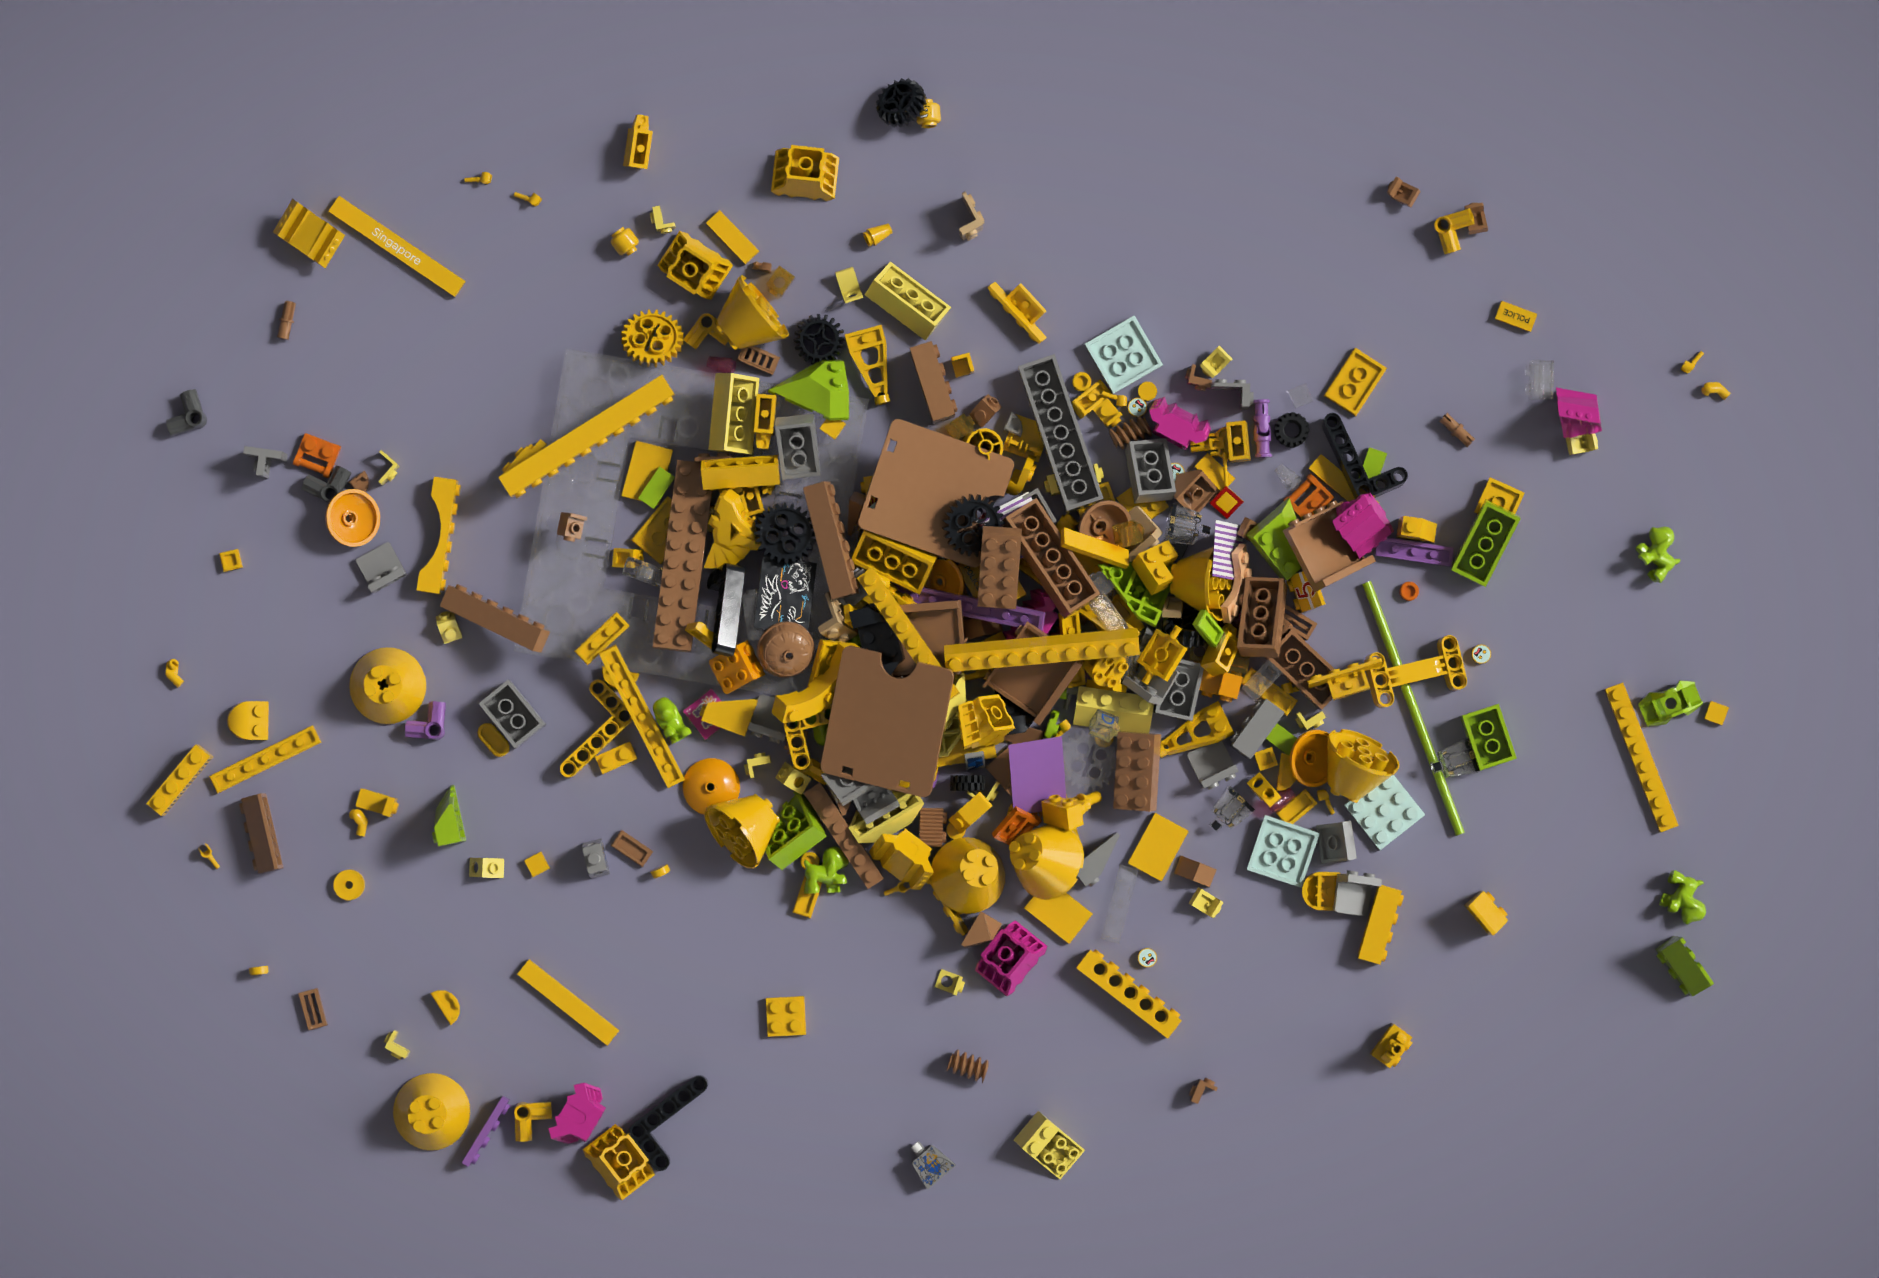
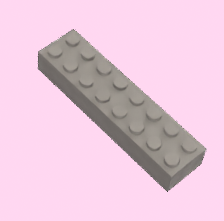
M1055 354L1018 366V371L1052 472L1055 476L1066 514L1103 501L1104 498Z

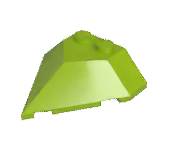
M822 360L821 362H816L768 390V393L785 397L786 401L810 412L816 411L822 414L823 418L827 420H849V388L845 364L842 360Z
M1132 562L1129 563L1126 569L1115 565L1106 566V564H1098L1099 569L1137 619L1156 627L1162 613L1161 610L1170 591L1171 583L1167 589L1151 596L1132 567Z

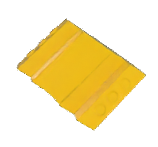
M791 145V148L776 150L771 192L777 196L786 194L791 198L806 197L813 200L822 198L825 201L835 199L839 157L832 153L824 152V148Z
M294 199L291 200L273 230L274 234L324 268L327 267L345 237L342 232L320 219Z
M679 231L657 266L662 272L667 274V278L694 295L697 293L701 297L711 300L733 267V264L728 259L722 258L719 253L704 246L699 240L691 238L688 233Z
M999 694L980 696L973 701H967L958 705L959 728L961 730L964 750L969 747L973 749L979 746L987 747L992 744L995 746L1004 742V737L1015 729L1013 719L1008 714L1005 703Z
M906 828L904 831L899 832L898 835L882 833L869 850L873 860H880L882 867L900 881L909 882L911 889L921 890L934 873L928 860L932 848Z
M616 1124L582 1149L585 1157L591 1161L593 1167L604 1178L607 1186L613 1189L615 1196L620 1200H624L655 1175L645 1154L629 1134L626 1135L622 1128Z

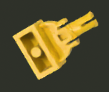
M1246 421L1226 422L1225 427L1220 428L1216 433H1210V438L1206 441L1199 443L1190 442L1191 446H1197L1191 447V453L1214 451L1210 452L1211 456L1223 458V452H1226L1227 460L1231 463L1251 461Z
M1098 791L1087 795L1080 793L1073 798L1051 795L1048 799L1041 801L1043 821L1046 824L1068 831L1084 825L1082 815L1091 809V805L1101 802L1102 795Z
M1392 1023L1370 1052V1055L1388 1068H1391V1066L1395 1067L1401 1060L1400 1056L1412 1045L1413 1042L1410 1040L1413 1037Z

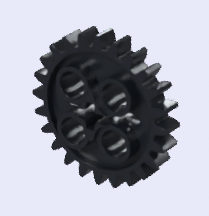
M969 494L968 500L965 496H962V502L955 499V507L949 505L952 511L945 512L949 517L942 520L947 523V526L942 527V529L948 531L944 537L951 538L947 543L949 545L954 544L953 550L959 549L961 555L966 551L968 557L973 552L974 556L978 557L982 547L983 526L1000 527V525L1005 524V521L999 519L1004 515L1003 513H997L1000 507H993L995 503L993 500L988 502V497L986 496L981 500V495L979 494L974 499L973 495ZM982 508L983 515L976 518V510ZM964 515L966 520L963 524L959 525L957 520L959 516ZM987 518H989V521H988V522H983V523H981L982 521H984V520H986ZM973 521H974L975 523H980V524H976V525H975V529H972V528L970 527V526H972V522H973ZM961 528H962V529H963V528H966V529H964L963 531H961L960 533H958V530H959V529H961ZM967 533H971V541L964 542V536Z
M784 502L782 508L777 503L775 510L769 506V513L763 511L762 516L764 518L758 517L757 521L760 524H756L754 528L759 531L754 532V536L759 538L755 540V544H761L758 551L765 550L763 556L770 555V562L776 558L778 565L781 560H784L785 565H787L788 560L795 564L796 558L801 562L803 559L802 554L807 557L809 555L807 550H813L811 544H814L816 539L812 538L815 536V533L812 531L813 525L810 524L811 517L806 518L807 511L800 512L801 506L795 510L793 503L790 508H787L786 502ZM782 517L786 520V524L780 525L776 519ZM801 527L803 533L796 534L793 528ZM787 531L788 535L783 537L782 534ZM774 534L777 540L770 541L767 535ZM791 543L794 549L789 551L784 547V544Z

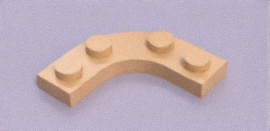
M1239 543L1231 553L1234 567V584L1230 595L1221 606L1223 623H1231L1242 608L1246 577H1252L1246 544Z

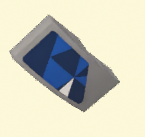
M983 751L964 754L967 771L986 768Z

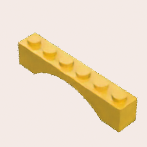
M441 477L433 478L431 497L436 503L440 515V539L433 557L419 571L417 591L440 595L442 591H445L446 579H444V573L448 572L449 569L447 553H451L452 542L449 540L450 534H454L455 523L452 520L453 515H457L458 504L455 501L456 496H459L461 491V485H458L457 480Z

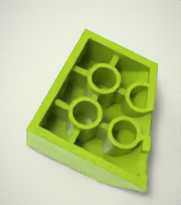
M1287 498L1246 534L1279 578H1284V580H1289L1301 569L1283 533V530L1289 527L1288 523L1297 519L1290 498Z
M455 785L449 787L436 808L435 831L432 832L434 843H437L438 846L466 841Z
M795 791L793 792L795 795L789 803L786 801L782 805L783 810L778 814L780 822L777 824L765 850L768 859L781 870L827 837L813 806L804 794L801 795Z
M1673 936L1655 949L1658 953L1656 957L1662 964L1666 963L1669 968L1667 970L1669 975L1674 980L1677 978L1680 982L1679 988L1685 995L1688 994L1693 997L1712 986L1714 982L1699 962L1694 961L1696 959L1695 954L1687 946H1684L1686 943L1684 938Z

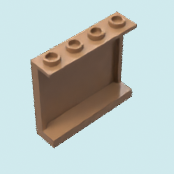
M1335 500L1326 505L1327 509L1322 506L1313 511L1315 515H1312L1310 512L1301 517L1302 521L1296 519L1288 523L1289 527L1283 530L1314 592L1376 562L1373 555L1367 558L1363 556L1359 559L1356 551L1353 552L1348 542L1342 538L1340 531H1336L1333 520L1337 518L1336 507L1346 502L1345 500L1339 503Z
M961 600L900 605L938 662L945 668L944 645L965 643ZM903 644L905 660L898 664L891 676L895 678H905V675L911 674L916 668V663ZM961 671L953 672L954 675L962 674Z
M1028 621L1024 626L1020 624L1014 633L1016 635L1015 639L1049 636ZM1085 660L994 668L993 671L989 669L983 677L985 683L982 687L990 686L1034 716V722L1041 725Z

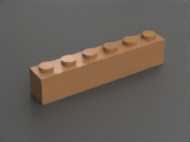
M823 481L803 487L831 599L838 600L859 594V581L854 576L853 570L855 566L849 556V543L844 537V524L842 521L840 522V508L835 502L834 486L828 481Z
M457 584L456 587L448 585L440 607L535 652H542L550 634V631L544 629V624L534 621V623L529 622V617L522 614L517 616L513 614L514 610L505 606L500 608L497 606L498 602L491 599L483 600V595L474 591L469 593L467 588Z
M818 783L804 793L867 889L883 880L884 877L862 844L856 841L848 828V823L822 784Z

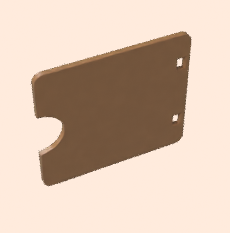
M895 419L890 424L858 519V525L866 531L972 568L979 567L981 552L979 551L978 557L974 556L973 552L968 557L966 551L961 555L959 549L953 550L954 544L949 545L947 543L951 538L944 537L948 531L942 529V527L947 526V523L942 520L949 517L945 512L952 511L949 505L955 507V499L962 502V496H965L967 500L969 494H972L974 499L979 494L981 495V500L985 496L1004 497L1014 469V462L1011 458L994 452L989 454L990 460H988L987 455L981 454L975 445L901 419ZM890 440L896 442L893 452L887 451ZM980 448L985 453L989 452V450ZM871 496L877 498L874 509L868 508ZM959 516L957 520L959 525L965 522V516ZM973 521V522H972V526H970V527H971L972 529H975V525H976V524H980V523H975V522ZM961 528V529H959V530H958V533H960L961 531H963V530L966 529V528H963V529ZM967 533L964 536V542L971 541L972 534Z
M855 646L845 647L841 656L821 760V770L826 774L919 797L929 796L933 788L954 673L947 668L917 662L915 670L908 677L895 678L885 671L881 660L882 653ZM843 767L853 768V773L842 772ZM900 780L910 782L909 788L899 786Z

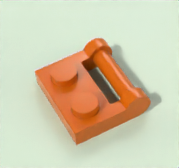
M305 433L294 458L293 465L313 470L329 479L341 446ZM304 453L328 462L327 467L303 459Z
M1311 473L1289 497L1286 496L1283 499L1285 501L1287 498H1290L1294 512L1300 518L1310 512L1312 515H1315L1313 511L1322 506L1325 507L1334 498ZM1313 484L1316 489L1297 506L1294 502Z
M1015 806L992 832V835L995 839L1010 845L1018 836L1038 826L1042 820L1038 815L1031 814Z

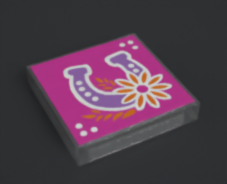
M710 688L682 710L705 741L722 729L701 721L702 717L699 716L703 705L707 706L708 702L722 701L713 688Z

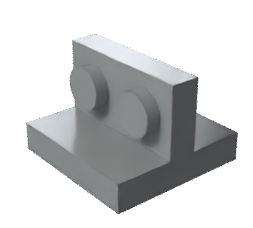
M244 446L243 454L249 457L258 458L254 462L253 471H256L257 476L269 479L271 460L287 462L288 456L283 451Z
M844 766L842 772L852 774L853 768ZM826 773L821 774L822 779L831 791L833 799L836 803L840 802L842 806L874 787V785Z
M874 786L852 800L854 807L866 824L873 822L900 806L891 790L879 786Z
M1351 821L1316 825L1317 832L1320 833L1318 842L1322 864L1357 859Z

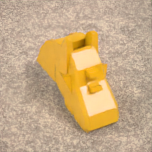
M730 488L724 489L717 499L714 507L715 513L711 515L708 523L714 528L712 532L714 543L703 568H718L724 563L736 565L741 559L745 558L750 550H758L761 544H755V540L759 538L754 536V532L758 531L754 528L757 517L753 516L750 518L747 515L749 510L747 508L744 509L739 494Z

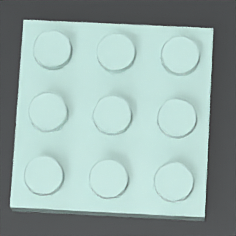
M1135 315L1085 343L1087 350L1113 394L1163 366Z
M1394 775L1359 799L1357 803L1349 801L1344 805L1379 850H1382L1425 816L1424 812Z
M1264 815L1247 870L1302 888L1320 833Z

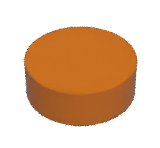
M1405 582L1401 585L1399 594L1402 599L1412 601L1417 598L1419 588L1414 582Z

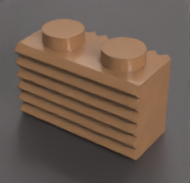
M921 808L919 839L928 846L942 847V843H946V832L943 831V824H947V812H943V808Z

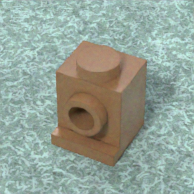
M561 512L557 535L563 536V540L569 542L581 539L584 521H587V517Z

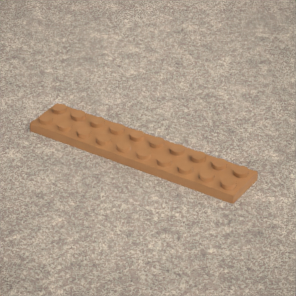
M677 460L653 639V648L683 652L692 651L693 636L685 631L687 624L696 621L712 498L711 490H703L701 463Z

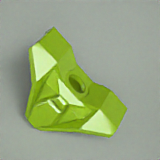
M1679 680L1676 686L1662 692H1649L1638 705L1647 727L1665 725L1672 717L1682 713L1690 715L1703 705V701L1698 694L1695 682ZM1668 698L1675 699V708L1668 709L1665 702Z

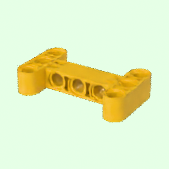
M1452 635L1440 638L1437 642L1439 654L1437 657L1387 668L1385 658L1381 653L1375 652L1367 655L1364 663L1372 657L1381 658L1383 666L1366 671L1374 704L1378 708L1389 707L1394 702L1392 687L1444 675L1446 685L1450 690L1457 691L1463 689L1467 685V677L1457 639ZM1446 639L1451 643L1450 649L1444 647ZM1450 658L1456 662L1454 668H1451L1448 664ZM1377 675L1382 677V685L1376 683L1375 678ZM1454 677H1458L1460 680L1458 687L1453 684ZM1382 694L1387 696L1388 701L1386 704L1380 701Z

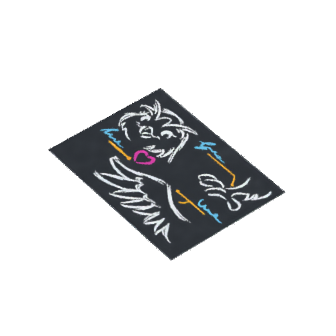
M770 555L763 556L754 628L766 630L776 623L787 621L798 623L809 631L817 563L796 560L795 564H792L791 560H788L787 565H785L784 560H781L778 565L776 558L770 562Z

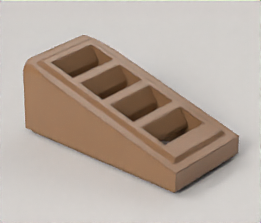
M751 346L741 349L737 360L773 375L780 357L758 347ZM748 349H750L751 353L748 360L744 359ZM755 352H757L759 354L757 356L755 363L751 362ZM762 355H765V360L761 366L759 365ZM769 358H772L773 361L768 369L766 368Z
M854 492L849 499L848 535L850 536L855 533L859 526L858 519L866 498L865 495Z

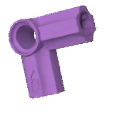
M429 701L427 722L407 720L405 737L442 739L445 735L446 703ZM434 726L439 727V733L436 736L431 735V729Z

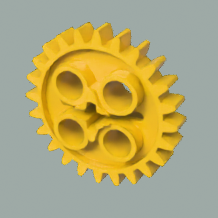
M648 309L647 314L640 311L639 317L633 314V320L628 319V325L623 326L624 331L621 332L623 351H627V357L632 356L633 362L639 359V365L646 362L647 367L651 363L657 367V363L660 362L664 366L665 360L671 363L672 357L677 358V352H681V346L683 345L682 327L677 326L678 320L672 321V315L665 317V311L661 315L658 314L657 309L654 314H651L650 309ZM659 325V327H658L657 330H656V337H655V336H653V335H654V333H655L656 327ZM649 340H651L650 347L648 351H646L647 347L649 346Z

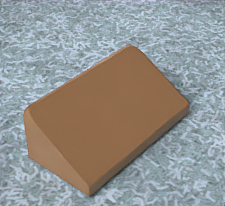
M1029 727L1025 733L1006 735L1004 740L1015 744L1041 740L1044 731Z

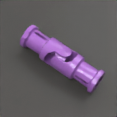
M1269 399L1253 400V404H1255V416H1253L1255 424L1254 442H1256L1255 458L1272 457L1269 446L1271 441V428L1268 424L1270 422V415H1268ZM1267 433L1265 437L1260 436L1259 434Z

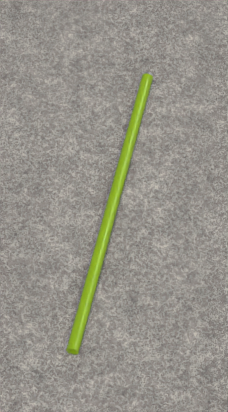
M1366 582L1362 585L1392 666L1402 665L1372 582ZM1410 684L1400 685L1455 835L1463 834L1465 832L1442 770L1435 772L1433 764L1437 763L1438 759Z

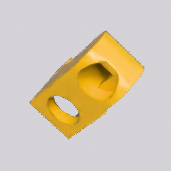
M1260 772L1247 782L1254 794L1264 801L1269 808L1282 798ZM1258 780H1262L1263 783L1255 788L1254 784Z

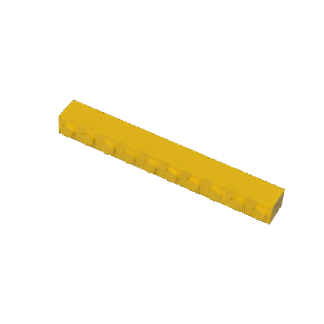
M660 375L498 478L511 498L514 496L519 498L526 493L525 490L530 486L532 488L539 486L543 483L542 479L546 476L549 478L559 473L558 469L562 466L569 467L575 463L574 459L578 456L585 457L592 452L591 448L594 446L600 447L608 442L607 438L614 435L616 437L623 433V428L629 424L631 427L636 425L645 414L647 416L652 415L657 411L656 407L661 404L663 406L668 405L673 401L672 397L675 394L663 375Z
M1137 628L944 645L945 668L952 670V672L1140 655Z

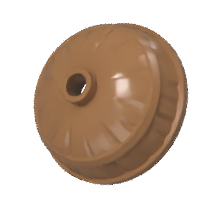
M1111 500L1099 501L1084 511L1079 520L1078 532L1124 548L1131 536L1132 520L1127 509L1120 503Z
M779 622L770 626L761 635L757 645V657L761 666L768 673L777 677H792L801 673L808 667L814 655L812 636L806 628L795 622ZM787 653H792L790 658H786Z

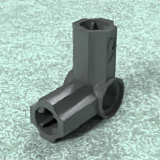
M196 389L187 390L180 394L185 414L166 420L171 436L195 428L201 429L206 425L207 417L203 413ZM199 414L200 420L194 424L193 417Z
M336 465L327 483L308 474L301 489L329 504L331 499L326 497L327 492L334 490L336 495L343 491L352 473Z

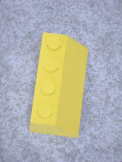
M889 262L873 280L864 294L925 341L951 309L948 304L892 262Z
M734 373L715 374L708 450L752 455L759 378Z
M1078 686L1073 725L1105 728L1121 732L1149 733L1154 704L1147 702L1138 694ZM1102 713L1113 717L1114 723H1105L1102 719ZM1104 716L1106 722H1112V718Z

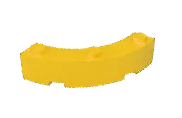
M838 643L836 651L829 662L830 667L824 674H820L808 684L806 689L800 692L795 691L789 694L776 695L771 713L782 723H790L809 718L833 703L842 651L847 646H859L855 643Z

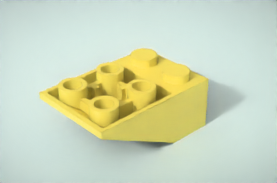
M1039 1111L1014 1139L1025 1152L1060 1180L1085 1151Z

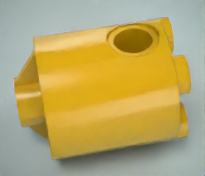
M987 428L977 429L967 434L961 440L977 446L981 454L987 455L988 460H990L989 454L991 452L1000 455L1003 453V441L994 430ZM985 446L986 450H989V452L985 453L981 451L980 447Z
M1124 657L1085 660L1082 667L1097 685L1112 688L1124 676L1129 665Z

